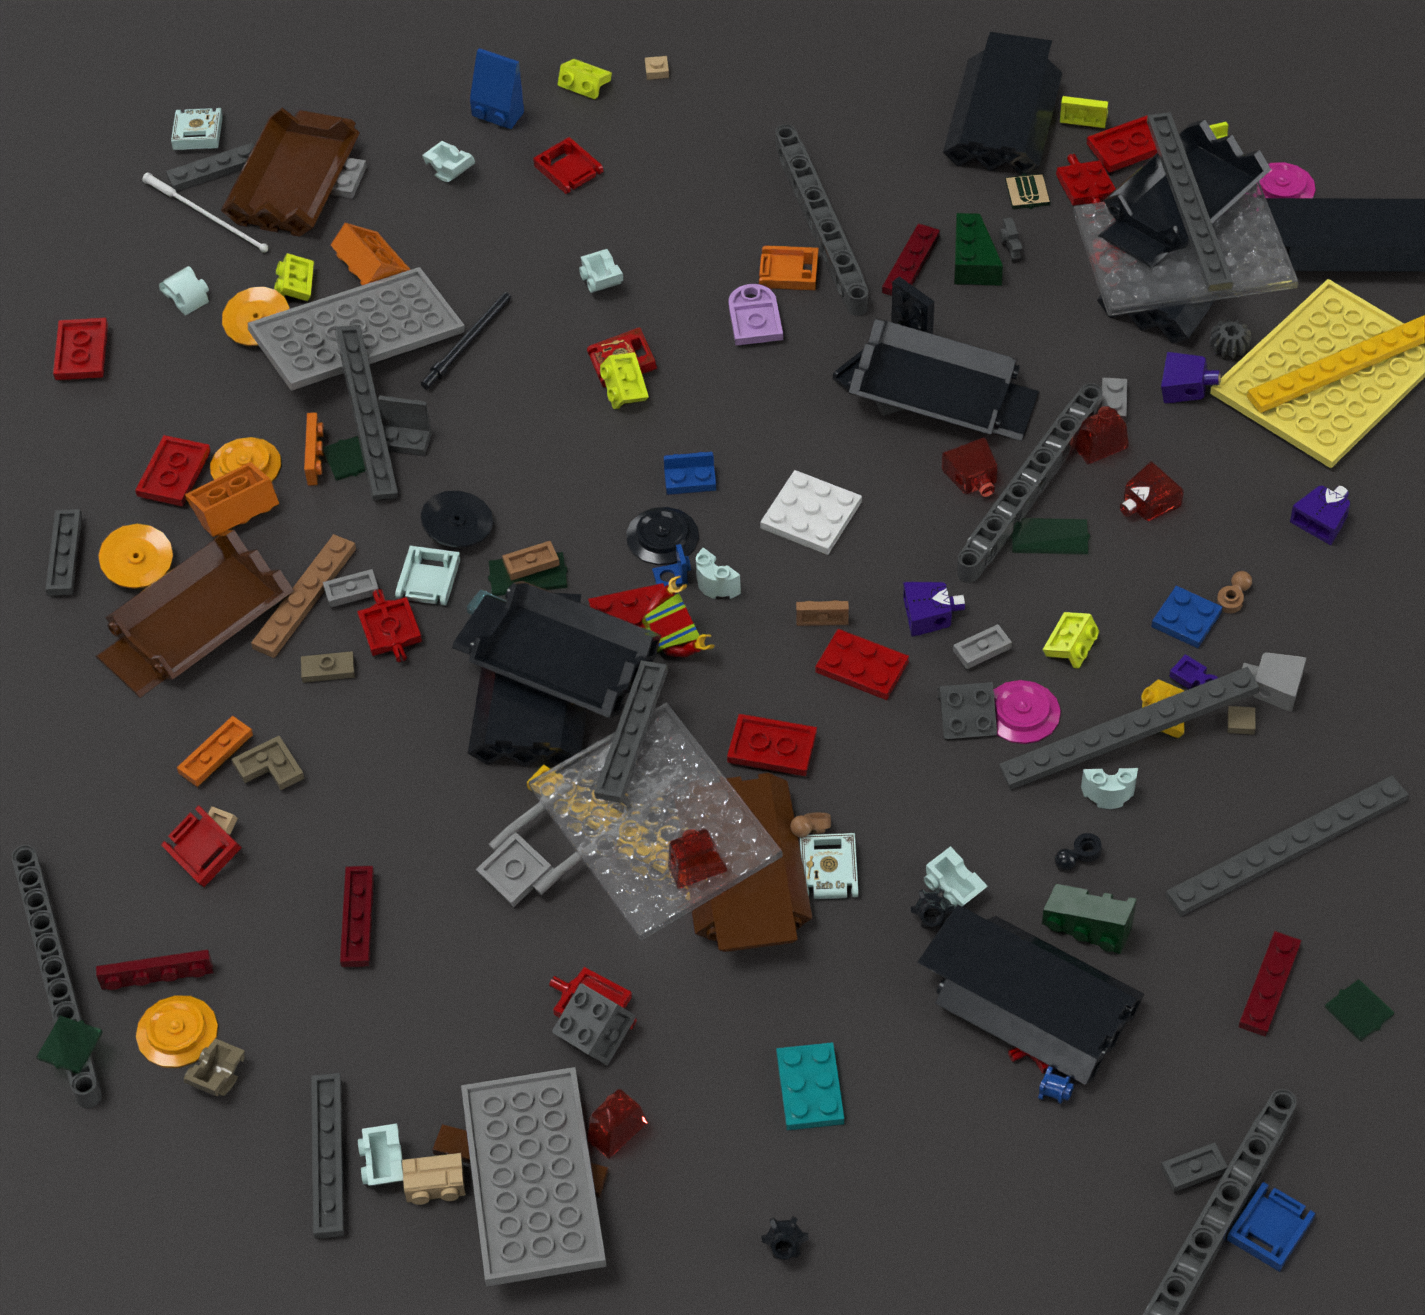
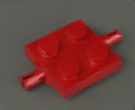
M1070 154L1067 157L1070 165L1057 167L1056 176L1073 206L1091 204L1097 214H1102L1106 210L1102 201L1116 188L1100 160L1080 163L1076 154H1073V156Z
M378 589V596L375 590L372 595L376 604L370 608L357 611L371 654L375 656L393 651L396 661L401 662L402 658L404 662L407 656L403 648L422 642L407 597L386 601L383 591Z
M586 967L569 983L557 976H554L549 983L550 987L562 992L561 999L553 1009L554 1015L559 1018L581 983L623 1008L626 1007L632 998L631 991ZM636 1018L632 1023L631 1027L629 1028L630 1030L633 1029V1026H635L637 1021Z

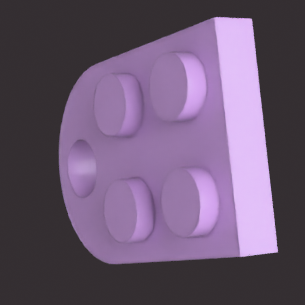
M747 284L738 287L731 293L729 297V313L735 346L783 340L776 296L769 288L759 284ZM754 294L756 297L748 298L746 295Z

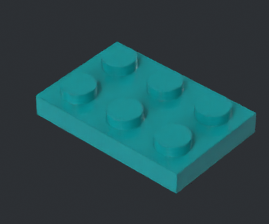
M833 1042L776 1048L786 1130L844 1124Z

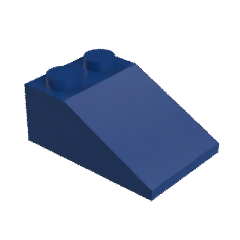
M480 48L477 50L470 94L472 116L509 129L513 128L524 113L519 61Z

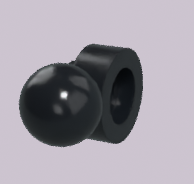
M1092 833L1079 835L1074 841L1073 850L1061 849L1056 853V866L1066 871L1075 866L1077 859L1083 862L1097 860L1102 853L1100 838ZM1085 849H1091L1092 851L1086 852V851H1084V850H1085Z

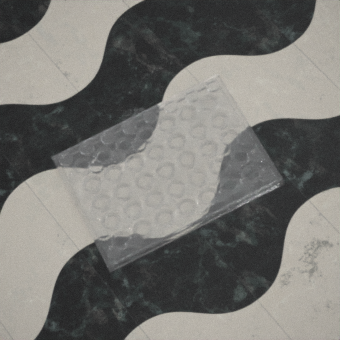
M1259 181L1212 223L1233 280L1232 289L1212 292L1207 290L1191 243L1184 249L1169 252L1151 268L1098 237L1101 232L1115 221L1104 202L1074 206L1073 214L1108 316L1297 288L1298 286L1297 276Z
M667 702L654 709L622 803L596 799L594 794L616 732L528 782L530 789L640 941L783 857L782 850ZM693 829L695 833L698 831L691 844L683 843L677 839L682 837L686 830Z

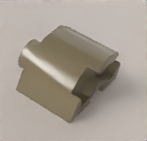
M215 1038L209 1047H205L199 1057V1063L201 1064L199 1066L195 1064L193 1068L190 1067L184 1076V1083L217 1097L218 1094L225 1096L238 1078V1076L234 1075L237 1064L240 1061L244 1062L245 1050Z

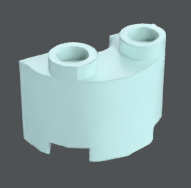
M441 141L422 155L426 165L431 163L437 171L435 176L444 182L455 179L475 164V160L470 153L462 150L459 152L455 146Z
M608 249L581 257L582 267H579V272L582 280H587L590 293L616 286L623 281V273L618 265L614 264L613 257Z
M189 266L166 278L159 284L161 292L168 299L172 298L176 307L185 316L209 303L206 292L209 291L207 284L203 279L198 280L194 271Z
M702 548L696 556V576L698 587L703 594L712 599H716V596H729L731 599L741 594L740 574L728 565L716 566L714 564L716 556Z
M1119 768L1115 775H1107L1103 772V769H1083L1081 789L1084 797L1088 796L1090 800L1097 803L1099 808L1115 809L1122 807L1124 802L1129 800L1131 796H1134L1138 768Z
M951 846L926 865L927 875L924 877L925 884L933 891L936 890L938 892L940 888L945 890L943 895L949 904H954V908L957 905H965L988 887L975 872L971 873L965 867L963 859Z
M397 1123L362 1129L363 1138L358 1139L360 1157L366 1156V1167H361L363 1185L375 1186L403 1181V1157L399 1143Z

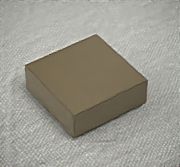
M1228 706L1227 733L1254 735L1255 708Z

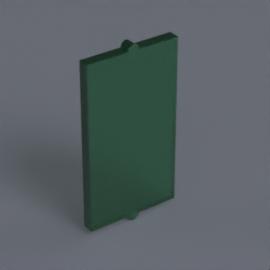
M1022 518L1020 522L1017 521L1014 524V530L1010 534V538H1012V553L1088 554L1090 534L1087 529V519Z
M563 552L556 553L559 559V566L515 580L510 579L503 559L490 560L488 581L491 582L492 596L506 595L509 586L519 581L530 583L545 590L567 588L566 573L568 568L564 564Z

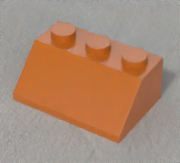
M344 223L331 243L332 248L337 252L336 256L349 266L348 270L361 280V285L411 270L376 231Z
M252 462L185 494L201 525L212 537L219 536L238 524L247 523L250 518L260 513L269 512L272 507L279 504L270 478Z

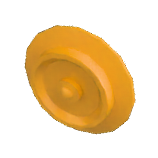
M252 287L237 293L228 301L222 314V325L227 336L236 343L246 346H257L258 343L248 331V322L290 308L285 297L278 291L267 287Z
M253 437L235 439L224 444L215 452L210 462L211 476L215 480L252 462L272 482L276 479L281 469V456L276 447L264 439Z
M142 524L122 526L111 532L103 541L98 555L101 570L108 580L120 587L132 589L148 587L169 571L173 559L171 543L164 533L152 526Z
M175 995L159 1000L146 1010L138 1022L136 1040L140 1052L149 1062L163 1068H181L199 1060L202 1050L205 1047H209L217 1037L218 1024L214 1011L204 1001L192 996Z

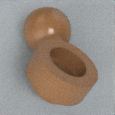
M1236 572L1231 579L1232 586L1223 587L1219 591L1217 604L1222 606L1223 612L1236 613L1242 608L1244 600L1242 591L1248 590L1252 585V577L1248 572ZM1229 595H1230V596H1234L1235 598H1234V599H1229V598H1227L1226 596H1229Z
M815 812L805 814L804 816H796L791 821L790 829L797 837H805L809 833H825L826 829L831 827V815Z

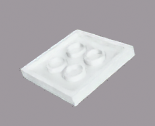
M794 470L761 520L760 528L828 555L862 503V496Z

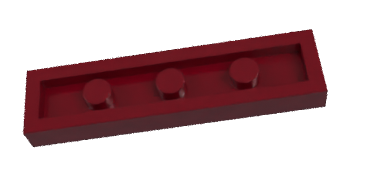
M918 223L882 286V293L892 296V281L897 277H901L913 285L940 237L939 229Z
M373 866L345 867L340 952L341 967L369 966L374 885Z
M1274 931L1240 1019L1239 1028L1266 1037L1300 948V939Z
M209 950L96 966V976L102 990H117L131 985L144 986L158 981L171 982L178 978L202 977L205 974L213 973V963Z

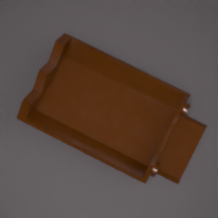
M282 107L269 117L221 212L240 226L247 227L248 224L259 225L261 230L278 233L280 229L290 231L293 236H302L314 227L360 134L354 128L356 123L352 119L299 110L295 116H292L291 113Z
M235 530L225 531L105 618L109 622L107 624L108 629L115 637L118 636L120 639L95 657L141 698L164 680L176 678L294 590L280 569L270 570L257 549L247 550Z
M770 773L758 774V779L742 781L741 776L720 779V784L703 785V781L692 782L675 794L674 799L680 837L683 836L686 830L693 829L695 833L698 831L691 844L681 842V845L684 846L682 847L695 934L711 941H717L718 949L722 952L790 944L797 941L796 930L812 919L798 837L790 829L794 813L788 781Z

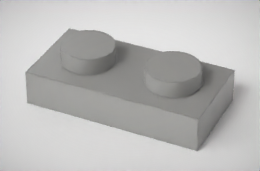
M347 158L330 194L332 196L353 199L367 168L366 160Z
M1102 378L1103 393L1101 407L1108 406L1107 413L1104 415L1107 418L1105 421L1126 422L1127 379Z
M372 569L323 582L330 608L372 597V593L375 590L379 595V588Z
M997 624L954 644L953 652L965 668L969 669L1011 649L1012 642Z

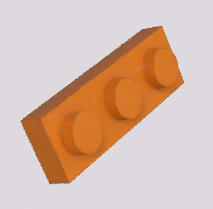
M307 413L304 470L308 486L318 485V475H322V461L319 460V456H323V443L320 441V437H324L323 422L318 421L317 413Z
M232 716L177 767L178 774L198 787L253 736L252 729Z

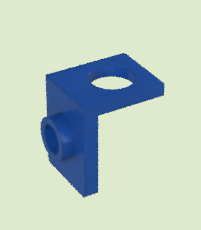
M681 544L676 545L677 564L652 569L656 584L663 583L664 587L669 585V582L660 579L661 574L665 572H671L675 577L681 576L676 580V586L688 584L687 572L691 571L689 557L684 556Z

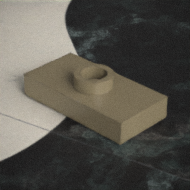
M353 651L301 656L302 682L355 678Z

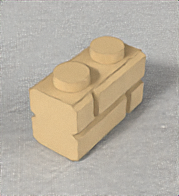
M461 1153L402 1160L404 1193L407 1202L422 1205L428 1203L431 1199L441 1198L444 1201H454L459 1196L466 1195Z

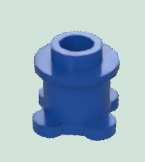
M1048 1066L1039 1087L1038 1099L1043 1100L1046 1095L1057 1099L1059 1104L1064 1099L1068 1101L1074 1088V1084L1070 1083L1071 1077L1067 1076L1064 1078L1053 1074V1067Z

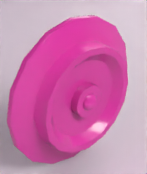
M1285 162L1269 163L1268 165L1271 170L1249 190V194L1255 202L1256 198H1313L1316 191L1314 180L1307 171L1297 165Z
M1017 680L1006 682L993 689L997 736L1008 742L1029 744L1039 742L1048 737L1058 726L1061 710L1057 698L1048 688L1036 682Z

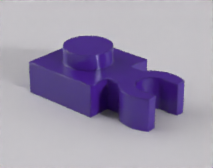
M1186 654L1170 670L1169 674L1170 678L1188 689L1218 678L1212 674L1206 675L1207 667Z

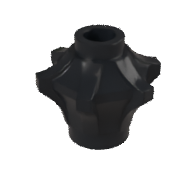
M940 888L938 892H925L923 889L918 891L920 898L915 906H911V913L918 915L922 921L921 927L926 928L927 926L934 927L937 925L942 927L949 912L955 909L954 904H949L944 897L945 890Z
M794 1216L790 1220L781 1221L776 1220L775 1217L769 1220L771 1227L766 1235L761 1236L762 1242L771 1247L773 1257L776 1259L785 1260L792 1256L795 1258L801 1255L799 1251L801 1244L809 1240L808 1233L802 1232L796 1224L797 1218Z

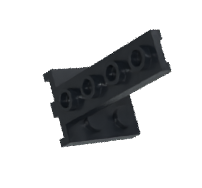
M897 277L892 281L891 321L933 334L935 301L901 277ZM863 350L833 373V380L848 391L855 368L859 367Z

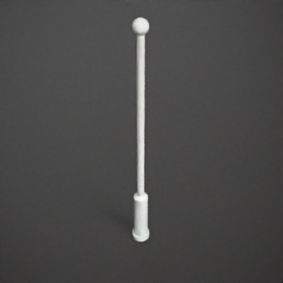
M147 172L144 174L142 181L145 184L151 185L171 198H177L257 246L262 253L268 251L269 247L267 244L257 242L177 194L174 188L155 178L151 173Z

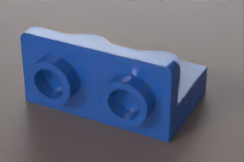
M713 452L673 454L663 457L667 495L716 491Z

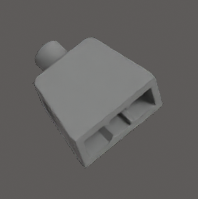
M1266 652L1262 655L1259 666L1243 663L1242 668L1248 666L1259 686V693L1253 696L1292 712L1304 672L1306 657Z

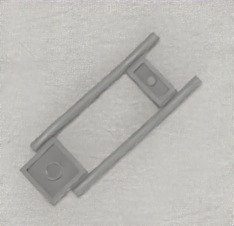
M610 745L593 762L498 834L488 844L495 852L476 871L513 907L533 889L540 895H543L564 874L645 813L685 775L684 772L677 767L657 785L635 765L625 794L637 805L560 865L553 868L517 832L598 770L602 772L611 747Z

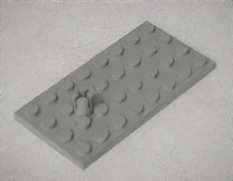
M420 267L248 322V331L291 391L344 373L335 334L336 327L361 326L369 364L464 333L465 325Z
M575 1067L461 1085L486 1287L607 1267Z

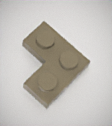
M280 736L232 758L233 766L244 783L269 772L279 789L283 790L305 779L301 768Z

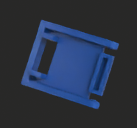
M1263 1182L1228 1233L1227 1241L1280 1272L1314 1220L1316 1213L1310 1210L1304 1220L1300 1219L1306 1206L1275 1187L1268 1196V1199L1265 1198L1264 1194L1267 1192L1269 1185ZM1251 1235L1272 1248L1271 1253L1247 1239V1236Z

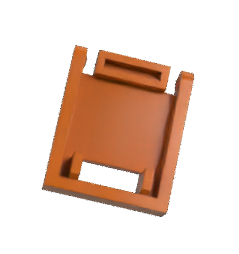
M763 246L759 285L770 289L816 290L818 248ZM812 264V273L810 270H803V265Z

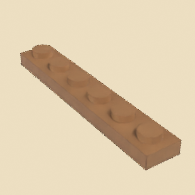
M334 534L295 584L293 587L294 591L286 596L251 642L252 649L272 658L277 656L325 592L323 582L333 580L355 552L356 546L354 542Z

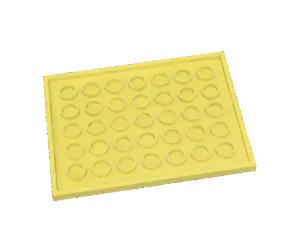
M1327 279L1221 378L1220 385H1213L1210 394L1324 465L1332 468L1425 378V343L1259 413L1247 398L1248 390L1404 324Z

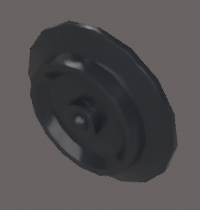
M444 491L432 496L424 503L420 514L422 527L429 537L440 544L451 547H470L480 543L490 534L493 526L492 511L487 504L474 494L463 491Z
M670 507L651 508L640 513L631 521L626 532L627 545L633 555L643 562L654 565L676 563V545L681 544L684 556H689L695 550L699 540L698 526L692 517L682 510Z

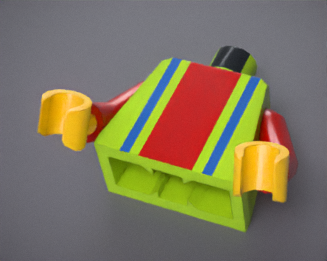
M681 576L671 578L669 585H666L652 597L645 608L646 616H644L642 622L646 629L662 635L657 648L658 653L664 652L667 656L685 658L700 652L701 649L712 650L714 645L705 646V639L711 637V635H699L678 593L685 590L687 584L678 588L675 582Z

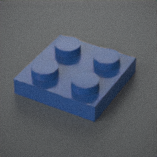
M1175 586L1152 620L1151 627L1195 648H1199L1221 615L1222 606Z

